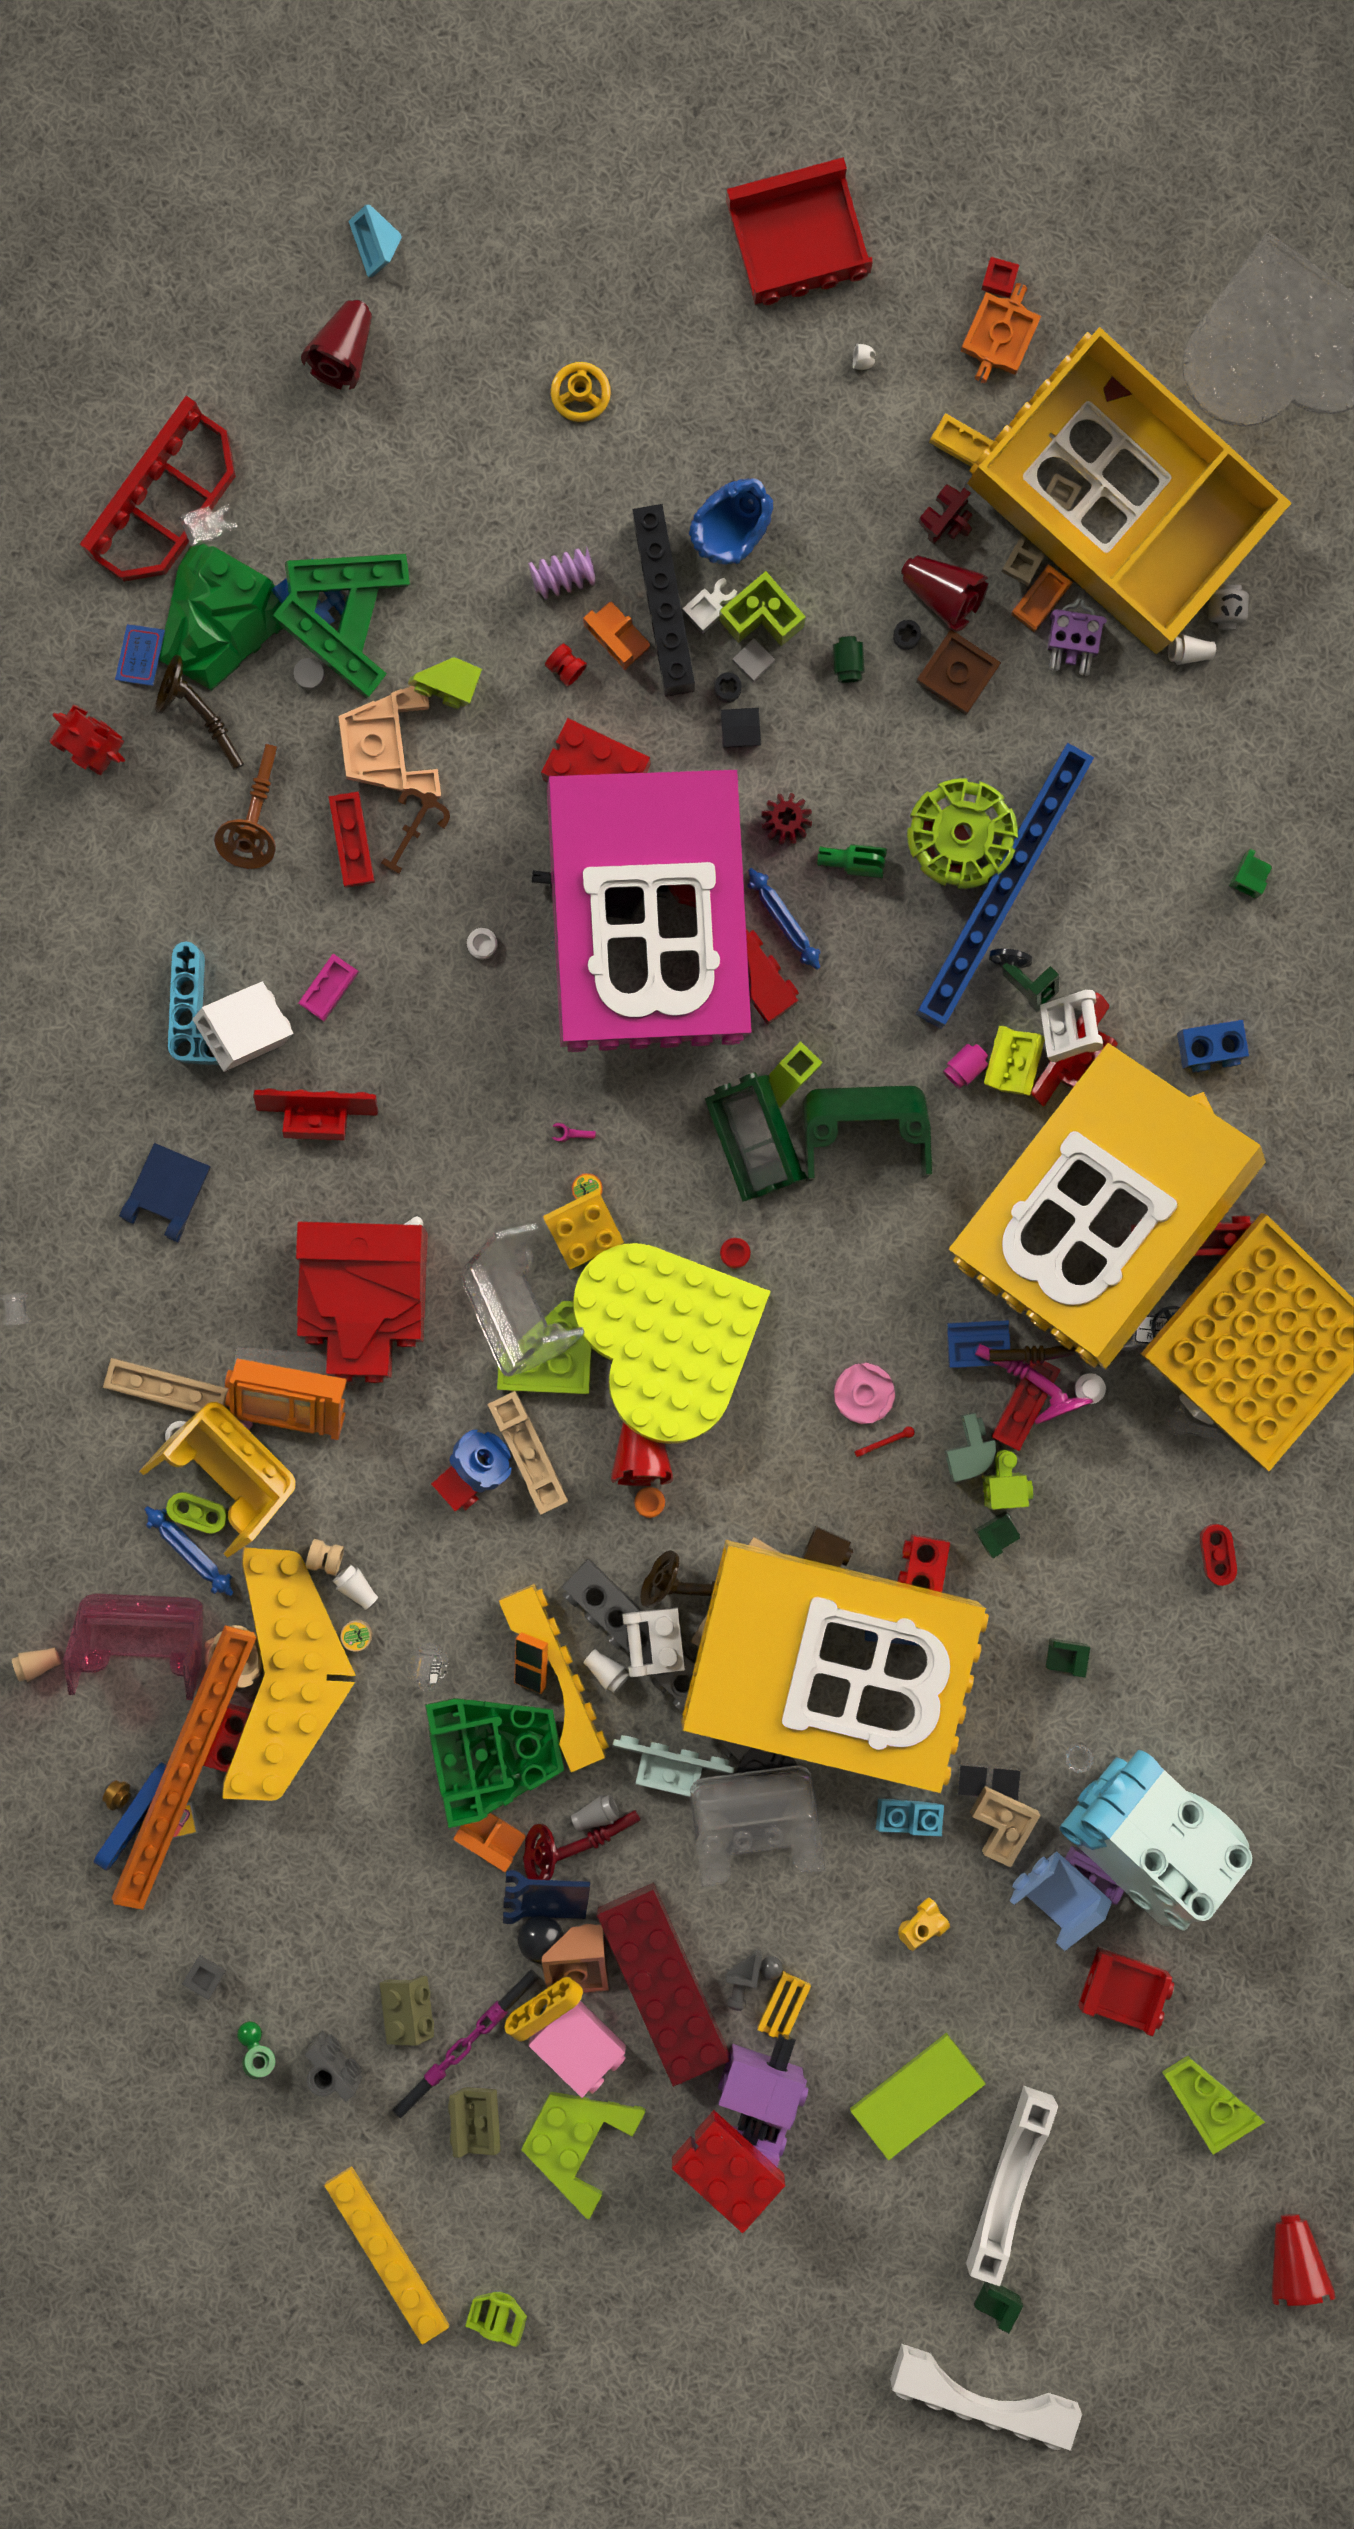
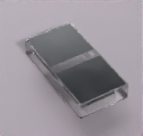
M959 1763L956 1794L979 1797L984 1786L1019 1801L1021 1769Z

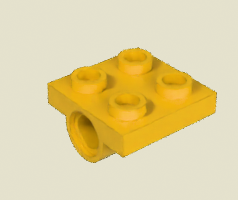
M598 1189L543 1216L570 1270L595 1258L603 1251L624 1243Z

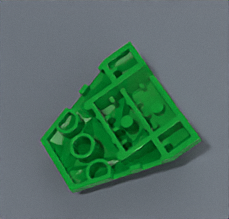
M193 541L178 566L159 661L169 666L175 655L181 656L183 675L212 691L240 667L239 663L252 652L256 653L262 647V643L274 633L278 634L283 629L270 618L281 605V602L271 590L276 585L268 577L214 546L208 547L203 543Z
M461 1698L425 1704L430 1743L448 1828L479 1822L486 1818L487 1814L502 1805H508L517 1796L527 1790H533L564 1771L553 1709Z

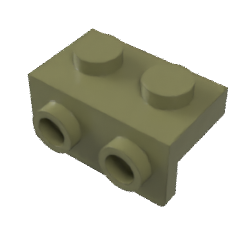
M419 1976L412 1980L389 1979L380 1982L387 2044L417 2046L433 2038L434 2020L432 2018L428 1977Z
M464 2087L451 2094L448 2103V2113L451 2119L450 2144L453 2150V2157L461 2158L467 2153L496 2155L501 2152L497 2089Z

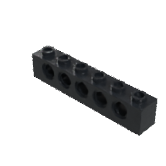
M663 504L632 509L664 695L668 697L695 692L694 675Z

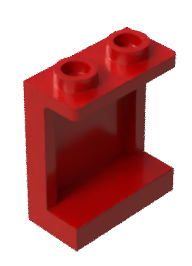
M1097 1947L1078 2006L1082 2013L1093 2017L1095 2014L1110 2018L1141 2029L1146 2035L1153 2037L1155 2030H1159L1164 2020V2011L1162 2009L1165 2000H1170L1173 1994L1174 1982H1172V1976L1166 1970Z

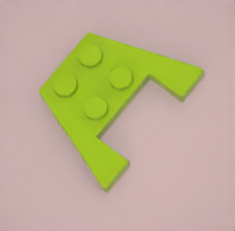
M550 2092L521 2150L585 2218L590 2219L603 2191L575 2177L604 2122L633 2137L646 2109L641 2106L634 2105L632 2107L620 2105L617 2102H602L590 2100L586 2097L581 2098L580 2096Z

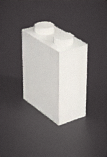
M263 981L202 1007L192 1019L223 1072L284 1045L294 1034L291 1030L290 1022L280 1012L274 995L271 991L267 990Z

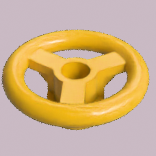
M575 362L566 365L555 375L551 384L550 394L555 409L563 417L575 422H586L597 418L603 413L609 403L611 389L609 381L601 369L587 362ZM577 372L568 380V392L560 395L562 381L571 373ZM587 373L592 374L599 381L602 390L601 399L592 394V382ZM578 387H583L586 389L582 393H578L575 391ZM576 400L578 402L585 401L594 408L590 411L579 413L569 410L565 405Z

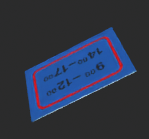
M127 624L115 680L153 686L165 630Z

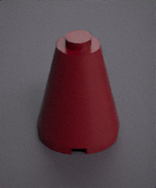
M360 300L346 301L304 348L301 354V361L304 366L306 362L312 368L310 374L326 385L340 390L343 385H350L349 390L356 387L360 378L372 321L369 307Z
M920 555L915 556L913 559L909 558L901 570L903 583L956 632L963 630L970 621L965 619L971 611L976 614L988 590L989 583L985 581L988 579L986 575Z

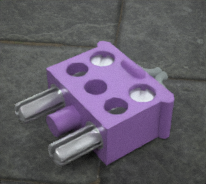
M1077 599L1075 604H1068L1062 610L1056 609L1050 615L1052 623L1047 650H1052L1049 669L1052 671L1054 669L1057 651L1055 671L1060 670L1062 652L1067 653L1065 663L1069 665H1076L1078 654L1082 655L1079 674L1083 675L1085 669V676L1090 674L1092 657H1096L1098 654L1102 628L1107 620L1102 616H1096L1095 611L1086 606L1085 600ZM1081 603L1082 608L1085 611L1090 612L1091 615L1071 612L1067 610L1075 609ZM1056 635H1061L1063 641H1058ZM1071 637L1077 638L1078 643H1073ZM1086 640H1091L1093 642V646H1089L1086 643Z

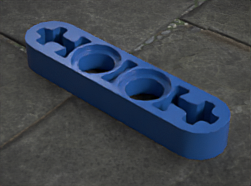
M163 1762L151 1773L96 1855L94 1863L103 1870L108 1871L113 1866L144 1821L167 1766Z

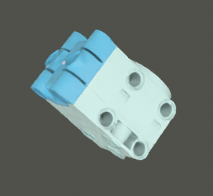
M1138 1750L1128 1763L1116 1757L1099 1779L1090 1783L1082 1791L1077 1799L1078 1805L1059 1827L1061 1833L1068 1840L1076 1844L1136 1904L1142 1907L1159 1924L1163 1926L1173 1925L1183 1931L1193 1922L1209 1920L1252 1864L1249 1843L1239 1827L1216 1806L1202 1797L1186 1791L1160 1767L1152 1756L1142 1750Z

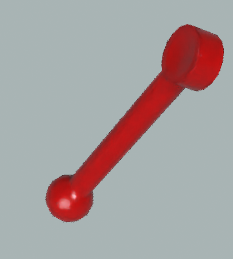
M907 1426L903 1429V1432L858 1449L854 1453L856 1457H859L904 1437L912 1438L915 1431L912 1427Z

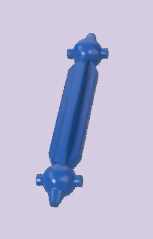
M750 868L748 870L750 877L748 888L759 892L760 900L796 950L801 952L800 962L811 965L816 970L821 968L819 963L820 950L810 947L809 939L776 891L767 885L768 875L756 872Z
M148 1506L144 1509L148 1516L147 1528H159L161 1537L204 1580L212 1582L213 1588L211 1592L213 1594L216 1592L225 1593L229 1596L233 1594L230 1586L232 1576L230 1574L226 1576L220 1575L217 1566L175 1523L166 1521V1509L154 1510Z

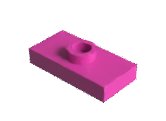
M332 954L298 1004L325 1022L359 971L335 954Z

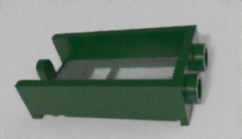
M756 1072L739 1078L740 1084L732 1087L731 1083L713 1089L715 1094L705 1098L742 1202L756 1199L807 1179L805 1171H802L770 1085V1076L758 1077Z

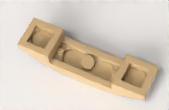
M516 1391L487 1404L521 1471L540 1515L567 1503L568 1499Z

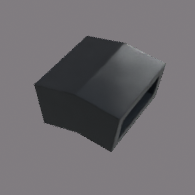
M759 707L721 710L723 748L761 746Z

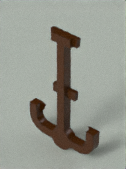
M409 788L404 790L398 799V802L406 805L407 796L413 794L419 797L423 804L411 827L405 824L402 828L407 834L392 860L389 861L384 858L381 862L399 874L402 868L396 864L412 836L417 839L419 838L421 833L416 831L428 808L435 807L443 812L444 818L437 823L440 827L445 829L449 822L450 813L448 809L437 802V797L434 793L427 792L424 794L415 788Z

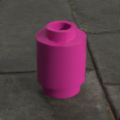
M966 1044L946 1064L947 1068L943 1073L958 1089L963 1085L968 1086L988 1066L986 1061L988 1055L979 1045L975 1044L972 1047L970 1044Z

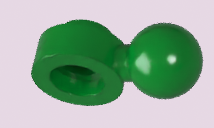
M248 2021L243 2023L237 2031L238 2041L248 2048V2052L243 2058V2070L252 2079H263L274 2069L275 2056L268 2047L259 2044L262 2037L260 2026L255 2022ZM258 2058L262 2061L263 2067L261 2069L253 2066L254 2059Z

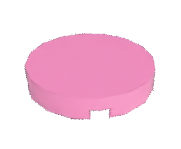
M869 1363L855 1364L845 1369L838 1377L834 1388V1399L840 1413L850 1421L860 1424L874 1423L884 1418L891 1410L895 1399V1390L890 1376L879 1366Z

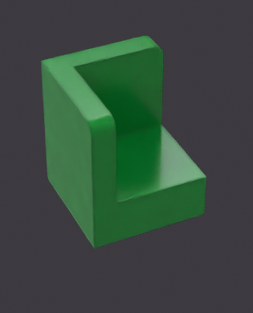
M1250 848L1244 854L1229 886L1257 899L1263 894L1268 884L1265 881L1272 866L1254 857L1256 851Z

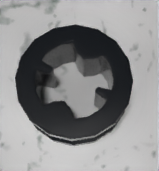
M912 620L899 622L893 633L894 643L903 650L913 649L918 645L921 638L920 626ZM906 628L912 629L911 634L915 633V638L911 637L909 642L902 640L903 635L899 636V632H904Z
M729 672L718 676L714 687L717 698L727 703L734 702L741 694V680L737 675ZM732 681L735 683L733 689L736 691L734 693L728 691L724 694L721 692L723 690V686L720 685L722 682L728 684Z

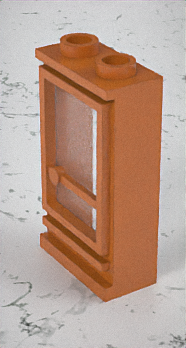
M237 1358L234 1369L228 1370L226 1375L225 1388L229 1389L225 1406L230 1407V1412L239 1420L312 1434L318 1432L319 1435L328 1434L331 1435V1439L339 1440L346 1415L343 1412L345 1399H342L347 1379Z

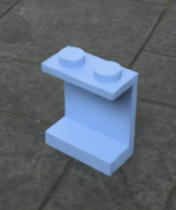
M1057 1851L1048 1859L1042 1857L1034 1865L1032 1872L1028 1875L1022 1873L1015 1880L1012 1886L1015 1890L1010 1899V1902L1015 1905L1027 1896L1062 1928L1056 1943L1064 1951L1106 1919L1112 1903L1105 1894Z

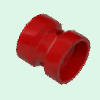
M563 643L548 657L545 667L551 672H556L560 676V681L566 687H569L582 675L587 667V663L581 658H576L572 654V649Z

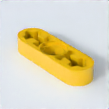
M570 1977L560 1979L514 2010L505 2022V2032L519 2042L525 2041L573 2009L582 1998V1987ZM547 2004L546 2009H545L544 2012L540 2015L541 2010H542L543 2007Z

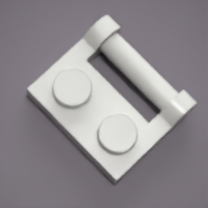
M1083 990L1040 1005L1047 1057L1052 1063L1087 1051L1096 1052L1103 1048L1102 1036L1098 1035L1094 1010L1096 996L1093 990ZM1082 1007L1086 1037L1080 1039L1078 1038L1074 1008Z
M678 1607L622 1614L623 1624H627L631 1666L628 1667L630 1677L685 1670ZM648 1621L653 1661L650 1664H643L639 1622Z

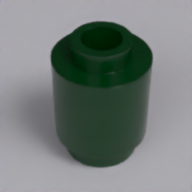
M855 636L838 638L839 643L833 644L834 674L838 676V682L852 683L862 681V674L865 673L863 642L857 641Z

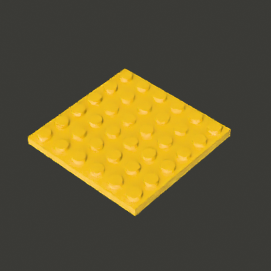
M1261 1213L1141 1352V1355L1259 1465L1270 1471L1354 1373V1298L1267 1214Z

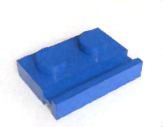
M1009 1320L946 1323L949 1368L996 1366L997 1364L975 1355L979 1344L990 1349H1010Z

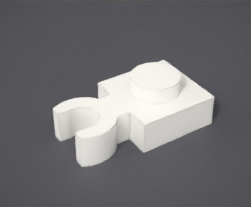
M725 578L716 582L712 594L704 588L682 608V612L702 634L719 620V610L723 608L721 605L729 603L737 596L735 589L728 595L721 593V588L726 585Z

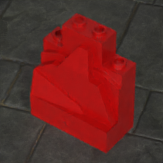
M333 1222L297 1223L296 1259L299 1261L297 1336L305 1339V1344L323 1345L324 1340H328L327 1375L347 1379V1382H353V1377H365L366 1383H383L384 1378H391L393 1341L397 1342V1347H416V1342L424 1341L428 1233L422 1225Z

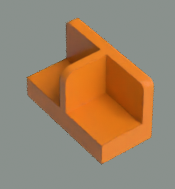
M613 602L607 603L596 614L591 610L583 617L585 628L624 670L650 648V643L633 625L632 618L630 616L625 617Z
M492 1813L487 1814L488 1816L479 1822L461 1825L453 1840L503 1872L507 1871L514 1855L526 1837L524 1833Z

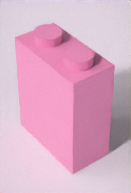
M581 2001L573 2009L532 2035L529 2041V2047L581 2098L588 2091L593 2094L604 2082L602 2077L609 2069L615 2071L626 2058L624 2056L626 2045Z

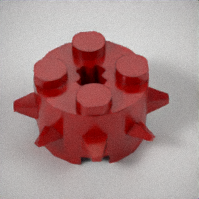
M73 705L67 715L61 712L59 714L53 713L52 716L60 725L49 741L57 749L63 752L67 750L73 754L70 759L75 764L85 770L89 768L96 774L102 775L111 761L120 763V761L125 762V758L118 752L125 741L122 740L121 735L102 720L99 722L91 716L86 718L85 716L88 711L77 705Z

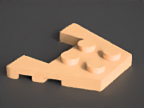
M410 686L403 690L399 689L385 698L367 703L338 717L346 779L402 792L409 788H415L424 794L431 792L436 795L437 799L441 798L438 769L406 772L398 712L429 709L428 697L414 691L415 687Z

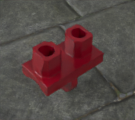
M946 484L936 497V501L946 508L942 516L931 507H928L920 516L918 523L929 533L927 539L933 544L938 541L950 525L952 528L947 535L951 539H955L959 533L964 536H968L971 533L972 528L968 521L973 516L972 513L965 510L961 516L958 515L968 503V497L971 495V492L966 488L959 492L957 489Z

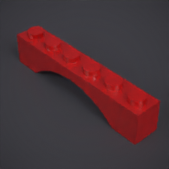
M668 885V889L678 903L696 908L695 888L692 885ZM746 929L747 959L751 985L750 1002L766 1024L769 1025L797 1005L798 999L796 996L799 992L789 979L784 981L778 971L781 970V967L771 954L768 957L760 948L763 942L754 930L748 932Z

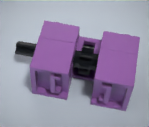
M778 2034L771 2057L732 2044L729 2052L730 2061L725 2064L718 2085V2089L722 2090L718 2105L741 2113L738 2127H732L776 2167H778L780 2161L779 2156L783 2155L787 2138H785L787 2129L790 2130L797 2107L798 2105L804 2106L808 2094V2088L806 2087L807 2079L804 2078L802 2067L789 2063L796 2039L786 2034Z

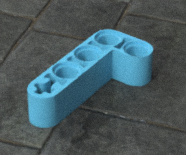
M181 942L175 946L172 953L168 1051L173 1058L182 1063L219 1065L215 1057L209 1056V1047L194 1021L192 1020L185 1026H182L179 1022L180 1015L183 1012L191 1011L194 1018L203 1007L205 969L203 952L191 942ZM190 951L195 957L194 959H189L187 964L182 958L183 956H188ZM188 969L195 972V974L187 973ZM186 981H193V991L188 995H182V984ZM184 1041H189L191 1043V1051L186 1056H180L178 1046Z

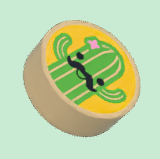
M352 1620L343 1627L340 1635L341 1642L350 1651H362L372 1640V1630L366 1622Z

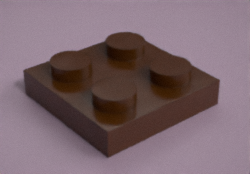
M950 629L917 678L916 683L967 715L999 668L1001 662Z

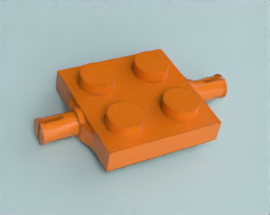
M1021 283L1015 284L1010 299L999 298L986 292L964 340L961 352L977 358L981 362L975 379L979 381L983 371H985L981 383L987 382L992 367L1000 368L1014 375L1017 374L1039 324L1041 316L1027 310L1021 304L1027 287L1023 285L1019 295H1017Z

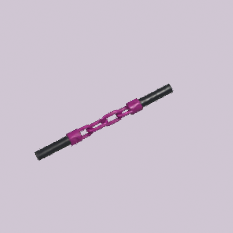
M530 1970L500 2001H496L478 2019L476 2029L467 2038H460L447 2051L446 2059L440 2065L435 2063L426 2072L424 2078L394 2107L393 2112L399 2118H402L433 2086L439 2084L447 2076L445 2070L450 2065H457L470 2052L471 2044L481 2034L489 2033L508 2014V2010L539 1979L538 1975L533 1970ZM488 2017L492 2023L486 2028L481 2023ZM462 2043V2047L466 2048V2050L455 2060V2056L451 2055V2053Z

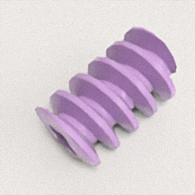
M587 546L585 556L579 549H575L574 559L567 552H564L562 563H560L555 555L551 556V566H548L544 559H540L538 570L532 562L528 563L536 593L540 592L544 599H548L549 589H552L555 595L559 596L561 585L569 593L571 592L572 582H575L579 589H583V580L585 578L591 586L595 584V573Z

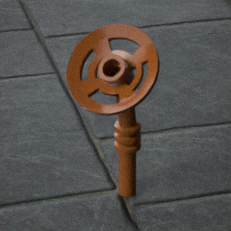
M265 744L257 778H253L255 784H252L251 788L254 791H250L252 798L246 820L227 821L218 828L215 834L214 843L218 853L227 862L237 867L246 869L261 868L271 862L276 851L272 835L258 824L263 801L268 798L266 793H269L270 790L267 786H271L269 778L277 747ZM229 829L228 842L225 843L224 833ZM235 833L238 834V837H237L236 840H234V838H233V835H234ZM256 839H259L260 841L258 847L255 844ZM265 840H267L268 850L265 854H263L262 850L265 845ZM238 849L245 853H252L253 858L242 857L233 852Z

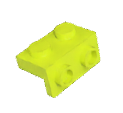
M999 1026L986 1070L984 1084L1001 1092L1030 1096L1045 1037L1037 1033L1014 1031L1008 1027Z

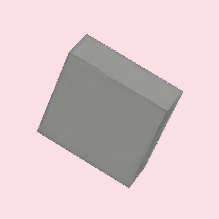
M753 638L732 659V662L754 683L775 663V659Z

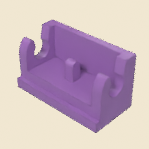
M1071 1846L1065 1859L1112 1901V1905H1117L1124 1890L1082 1850Z

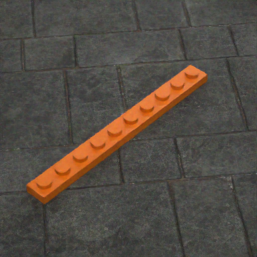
M224 1626L112 1896L115 1905L143 1910L255 1643L256 1636L254 1632Z

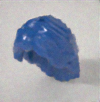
M747 478L725 484L707 498L705 503L697 510L690 525L689 535L691 536V542L694 544V549L699 551L698 553L701 558H708L709 562L722 565L739 564L740 561L752 552L754 546L758 544L766 533L773 511V499L769 494H766L762 482L758 479Z

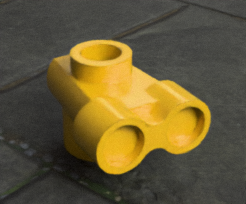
M931 1898L925 1899L917 1907L918 1912L911 1920H906L899 1926V1938L911 1951H914L935 1935L940 1937L950 1928L949 1921L940 1913L938 1905Z

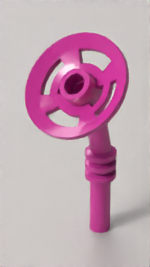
M979 1344L975 1355L989 1361L990 1348ZM1023 1361L992 1362L1006 1368L1009 1374L1013 1372L1014 1376L1019 1374V1378H1027L1052 1397L1049 1399L1051 1406L1035 1420L1036 1425L1093 1403L1092 1398H1068L1067 1393L1063 1394L1058 1386L1030 1367V1363L1026 1364Z

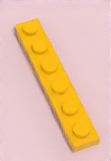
M349 2167L327 2181L324 2185L420 2343L423 2345L449 2328L448 2321L353 2167Z

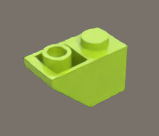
M453 657L414 674L409 678L408 684L414 686V691L420 695L431 697L433 694L443 698V704L459 709L460 706L465 707L470 704L482 669Z
M801 1041L769 1074V1082L779 1109L823 1063Z

